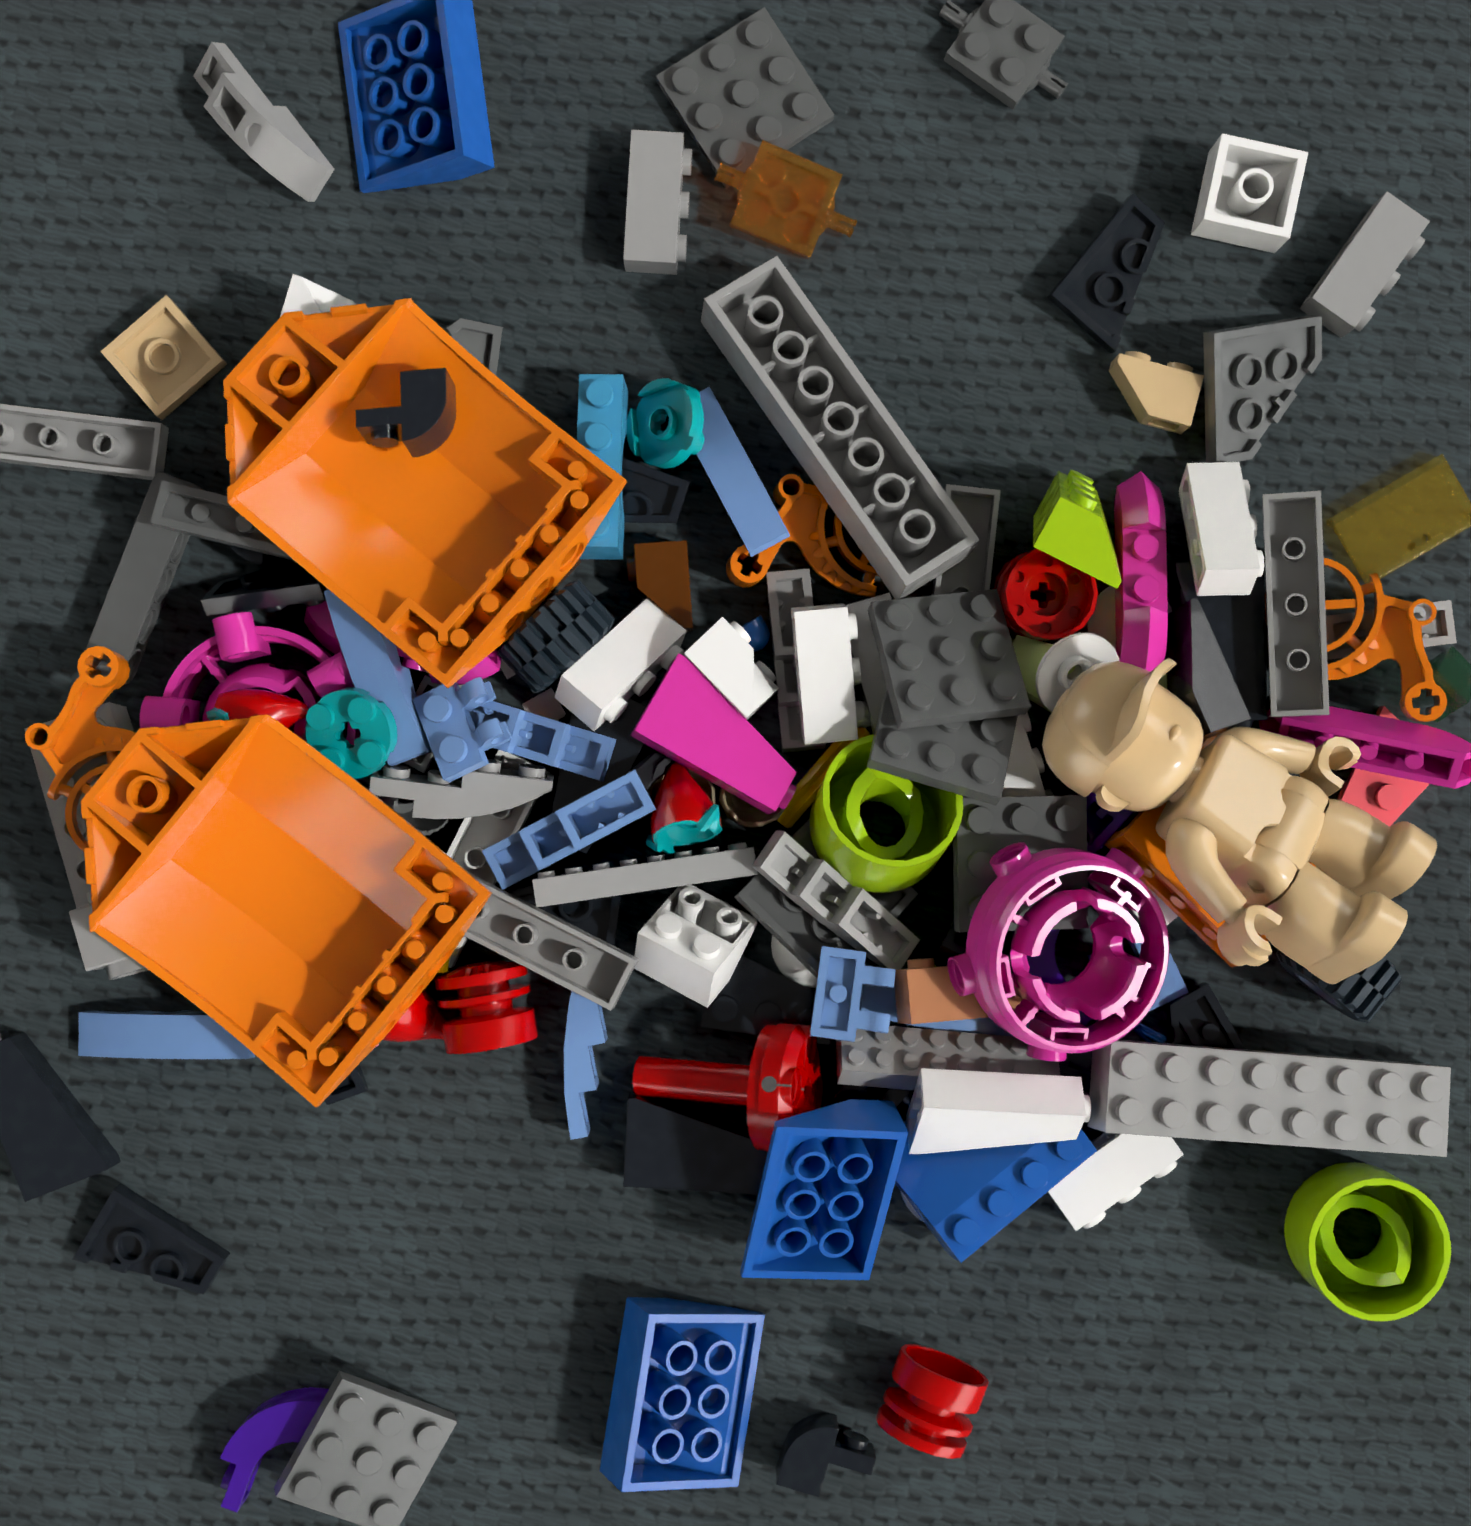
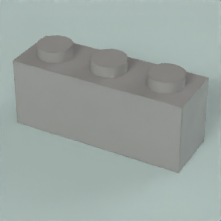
M631 130L623 255L626 272L677 275L678 261L686 262L687 235L679 234L680 218L688 219L690 192L682 191L683 175L691 176L692 149L685 148L684 133Z
M1387 191L1368 210L1299 309L1308 315L1322 316V325L1340 338L1353 329H1356L1358 332L1361 331L1376 311L1371 307V304L1378 294L1384 297L1400 278L1401 274L1395 270L1402 260L1405 259L1409 262L1424 244L1426 239L1420 235L1430 221Z

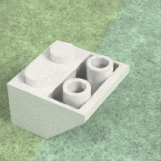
M693 885L678 886L638 932L634 956L639 959L634 969L708 1008L731 979L757 926L758 920Z

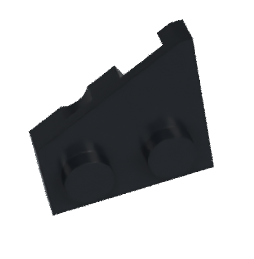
M1202 982L1188 990L1189 993L1166 1003L1168 1043L1245 1049L1208 983Z

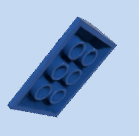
M392 0L338 22L360 192L369 193L460 180L495 168L472 0Z
M850 1099L775 1121L740 1269L742 1278L870 1279L908 1136L907 1128L893 1101Z
M1082 1129L1076 1140L928 1154H909L907 1136L895 1184L947 1254L962 1263L1098 1150Z
M626 1298L599 1470L620 1492L738 1487L765 1314L757 1311L671 1298Z

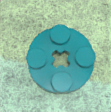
M669 378L656 379L644 386L637 395L643 397L637 409L630 408L627 417L626 435L629 447L636 456H640L644 463L664 469L676 467L687 460L690 455L699 453L704 445L705 438L702 432L704 412L700 393L696 388ZM668 415V426L665 431H662L660 429L661 424L666 422V416Z
M344 688L323 696L317 704L308 709L306 714V741L351 777L359 779L377 772L386 764L385 762L388 760L389 754L394 751L397 743V726L391 710L383 701L379 703L374 697L368 695L370 692L364 689ZM346 722L350 723L352 729H359L360 737L354 739V745L350 744L343 736L342 730L345 729Z

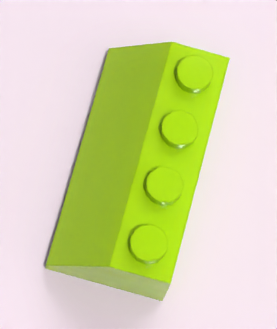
M1070 470L1068 475L1058 471L1033 517V547L1118 589L1122 581L1098 492L1092 485L1094 481L1074 470Z

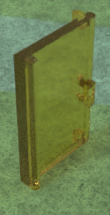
M1440 454L1327 519L1326 525L1334 529L1366 584L1370 582L1369 574L1376 572L1381 579L1471 527V502L1443 454Z

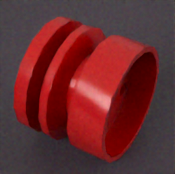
M1039 549L1020 554L1005 563L995 576L992 589H997L1009 633L1013 637L1019 635L1039 641L1064 638L1082 629L1093 615L1098 598L1096 578ZM1039 590L1040 593H1046V601L1038 604V600L1031 599V591Z
M492 960L460 966L448 974L434 978L436 990L456 989L457 991L455 995L438 1000V1006L441 1008L460 1009L461 1016L450 1019L442 1024L447 1054H466L494 1050L525 1043L538 1037L534 1008L513 1006L512 999L523 996L531 991L530 984L510 985L509 979L528 974L526 967L516 962Z
M917 1344L903 1345L891 1374L893 1380L900 1387H889L885 1391L883 1398L886 1404L879 1408L876 1416L878 1425L893 1438L918 1451L948 1459L961 1458L967 1445L965 1437H968L973 1429L970 1419L964 1414H976L979 1411L989 1381L975 1367L952 1355L927 1346Z

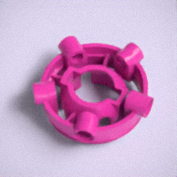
M252 612L233 613L212 620L215 636L201 643L181 661L171 675L162 697L145 696L140 710V729L186 725V723L199 722L200 701L192 700V697L208 671L220 683L206 703L202 722L211 721L207 718L206 712L214 708L220 693L228 691L267 688L285 695L297 690L305 704L310 708L317 704L323 696L331 692L355 687L342 651L331 656L322 647L298 634L279 628L255 626ZM269 643L294 646L305 651L320 662L319 665L307 671L308 677L300 671L279 669L270 663L248 665L228 676L225 670L217 664L220 660L237 663L271 655ZM306 718L297 721L294 726V733L304 741H306ZM348 722L346 740L354 745V739L360 737L359 729H352Z
M1018 842L996 852L991 857L989 863L997 878L983 894L974 911L967 934L966 953L952 956L948 959V973L956 993L962 997L974 993L987 1016L1004 1031L1027 1044V1056L1038 1060L1065 1061L1067 1053L1089 1052L1118 1041L1141 1022L1155 1003L1163 986L1169 961V936L1166 921L1156 898L1140 880L1144 870L1132 858L1116 848H1111L1105 857L1074 848H1054L1031 854L1024 842ZM1080 870H1094L1087 878V881L1098 892L1082 887L1077 890L1055 892L1044 897L1062 885L1058 876ZM1022 904L1028 907L1034 904L1023 917L1016 914ZM1093 906L1099 913V916L1089 927L1092 932L1093 950L1085 969L1077 977L1061 984L1043 983L1041 977L1030 974L1027 956H1040L1044 941L1051 929L1066 916L1079 909ZM1126 908L1138 913L1140 928ZM1011 922L1018 924L1011 942L1010 960L1012 974L1009 958L1002 953L1005 936ZM1123 937L1130 940L1131 943H1141L1139 958L1124 952L1122 945ZM1016 993L1023 1000L1020 1004L1016 1005L1013 1011L1007 998L1016 996ZM1079 1011L1099 1021L1089 1027H1085L1080 1024Z

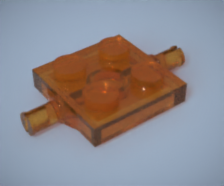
M764 140L761 141L754 161L745 173L725 165L723 162L719 165L714 180L738 189L737 206L729 224L730 227L806 259L811 258L819 236L827 227L847 235L849 238L851 237L857 220L834 211L835 193L843 174Z

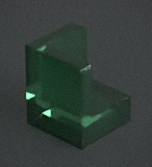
M1453 646L1429 661L1433 669V679L1443 689L1447 697L1446 709L1439 718L1434 720L1436 723L1467 704L1471 699V664Z

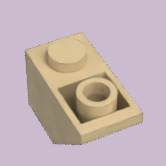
M1126 351L1125 354L1119 353L1111 362L1109 372L1138 422L1178 434L1186 431L1192 424L1204 375L1193 373V368L1183 363L1169 362L1166 366L1151 362V357L1145 353L1137 351Z

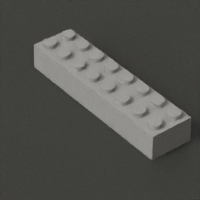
M778 256L704 298L701 315L702 325L895 599H903L970 555L979 538Z
M1118 1040L1108 1046L1092 1051L1089 1096L1091 1100V1116L1088 1127L1105 1133L1447 1157L1451 1067L1412 1062Z

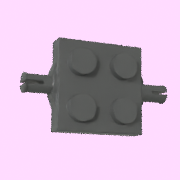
M947 0L946 4H944L939 16L959 29L957 39L945 54L944 62L1012 110H1014L1022 97L1037 85L1056 97L1057 100L1060 98L1069 83L1063 81L1049 71L1048 68L1052 56L1065 37L1063 34L1014 0H984L982 5L970 14L951 2V0Z

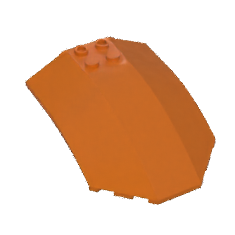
M412 298L395 300L394 304L367 307L364 303L330 307L331 312L306 315L302 311L284 313L223 380L228 424H225L226 459L229 461L230 486L227 487L228 504L446 688H449L502 643L507 641L509 636L531 616L581 557L627 481L499 379L419 308ZM447 369L456 386V420L451 434L439 448L429 454L413 458L402 441L390 448H381L367 444L356 428V410L401 406V371Z
M267 714L242 719L213 720L161 728H141L81 800L82 819H86L88 848H84L86 884L91 886L92 913L89 915L90 932H95L195 1004L254 1053L314 1107H319L391 1031L450 958L492 894L488 888L386 803L302 738Z

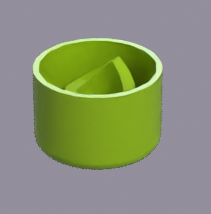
M874 734L847 745L830 764L812 804L810 833L813 846L819 858L825 860L852 886L863 888L868 892L888 893L916 884L934 868L959 829L963 815V796L866 767ZM867 801L883 802L893 807L902 816L905 823V833L896 845L883 847L877 845L868 836L860 817V805Z
M1349 1162L1334 1164L1317 1171L1297 1189L1286 1212L1284 1236L1289 1256L1295 1268L1310 1285L1330 1302L1354 1317L1368 1321H1391L1411 1315L1424 1307L1436 1295L1448 1273L1451 1259V1241L1447 1225L1438 1208L1421 1191L1376 1166ZM1349 1208H1361L1371 1211L1378 1217L1381 1224V1235L1377 1246L1368 1255L1360 1259L1344 1257L1336 1244L1333 1233L1335 1219L1341 1211Z

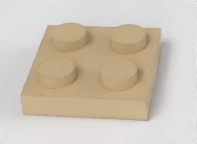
M167 295L100 351L161 420L167 417L227 365L225 360Z

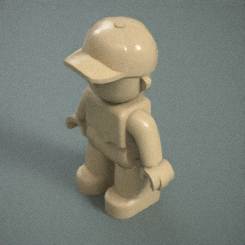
M1170 658L1161 662L1151 672L1119 661L1096 663L1073 681L1059 698L1046 723L1042 742L1046 763L1068 788L1083 797H1086L1091 792L1095 793L1098 805L1110 812H1119L1122 809L1148 811L1166 803L1156 823V832L1166 841V857L1172 871L1181 884L1217 923L1225 920L1218 928L1217 943L1222 955L1230 963L1237 966H1260L1269 961L1268 955L1272 954L1271 943L1322 981L1336 984L1374 965L1393 948L1406 926L1408 914L1407 910L1391 899L1408 890L1420 879L1435 855L1437 841L1409 822L1401 821L1389 827L1359 807L1342 800L1328 799L1329 796L1340 790L1344 783L1330 769H1348L1356 764L1361 756L1359 747L1353 741L1345 737L1335 736L1316 748L1312 743L1251 727H1233L1217 735L1213 742L1201 750L1203 729L1200 720L1189 706L1158 684L1159 680L1177 664ZM1257 933H1259L1260 935H1265L1266 938L1270 941V943L1261 938Z

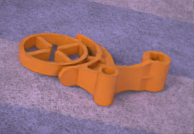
M788 474L782 477L773 490L774 500L781 505L778 513L790 537L753 557L750 556L744 544L734 551L726 564L727 576L733 584L742 588L752 587L767 574L781 545L785 542H793L800 548L808 564L821 578L845 592L859 596L875 597L877 586L873 584L875 576H879L872 566L867 565L869 561L863 552L859 559L851 553L843 537L842 522L836 514L833 521V536L825 538L824 519L828 503L815 485L803 483L802 479L795 474ZM783 486L792 487L794 495H787L783 490ZM837 546L841 556L848 564L856 570L865 573L863 582L847 574L837 564L829 548ZM747 556L754 559L752 567L757 570V574L751 571L748 576L743 575L740 572L742 564L737 561L738 558L742 561Z
M1324 558V567L1333 569L1341 574L1350 584L1355 599L1325 600V609H1356L1354 619L1345 634L1335 642L1327 645V652L1338 648L1345 642L1354 649L1345 658L1328 664V680L1355 676L1367 671L1382 660H1395L1400 666L1401 697L1399 704L1402 713L1408 719L1415 722H1429L1439 718L1446 709L1447 697L1443 689L1433 679V669L1424 649L1421 628L1435 619L1437 610L1434 603L1427 599H1418L1410 602L1384 595L1380 578L1376 572L1369 574V583L1360 585L1356 577L1345 566L1334 560ZM1265 593V624H1266V626H1267V620H1266V593ZM1373 593L1375 601L1374 618L1371 628L1362 642L1354 633L1358 629L1363 617L1364 596ZM1416 606L1422 607L1425 610L1426 618L1424 621L1415 618L1413 610ZM1421 690L1426 691V697L1432 696L1434 700V706L1427 707L1425 715L1420 714V708H1413L1412 698L1419 697Z
M104 646L90 647L81 654L77 665L79 677L71 686L67 701L51 725L35 723L29 726L25 733L27 745L32 749L40 750L56 774L48 789L47 797L54 801L60 795L67 797L65 807L66 826L72 840L83 852L84 848H88V843L81 834L77 822L79 799L82 793L86 795L92 787L90 783L104 773L117 757L118 752L122 751L136 733L123 728L104 726L97 721L96 712L113 690L119 689L126 683L130 673L128 661L124 656ZM101 661L107 662V666L111 668L109 675L106 677L100 675L101 671L97 669ZM47 733V741L43 743V736ZM106 754V765L90 770L73 787L67 785L74 773L84 764Z

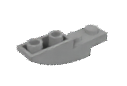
M211 42L193 75L209 96L204 104V108L230 138L269 174L306 201L315 202L333 173V166L286 106L272 105L225 43Z
M488 759L489 764L462 776V780L456 779L448 782L443 780L439 770H429L427 776L411 774L410 768L407 766H390L386 764L383 766V770H378L372 774L369 791L377 796L414 800L412 818L461 819L489 815L530 802L552 790L554 774L545 773L546 767L541 765L519 764V769L501 767V761Z

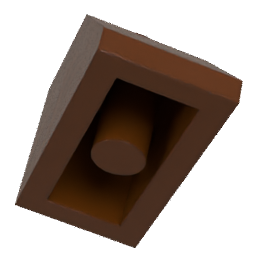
M687 540L634 544L635 555L627 556L629 582H637L639 593L646 599H650L687 632H692L693 617Z

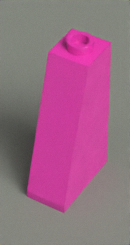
M678 653L630 736L766 814L775 812L778 807L784 810L796 791L797 786L791 783L797 772L690 660Z

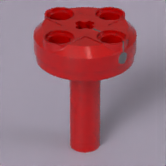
M768 1024L761 1030L757 1038L750 1065L639 1056L633 1071V1089L635 1094L640 1096L746 1105L747 1124L751 1142L757 1150L768 1152L775 1121L821 1108L823 1079L820 1074L817 1037L810 1036V1025Z

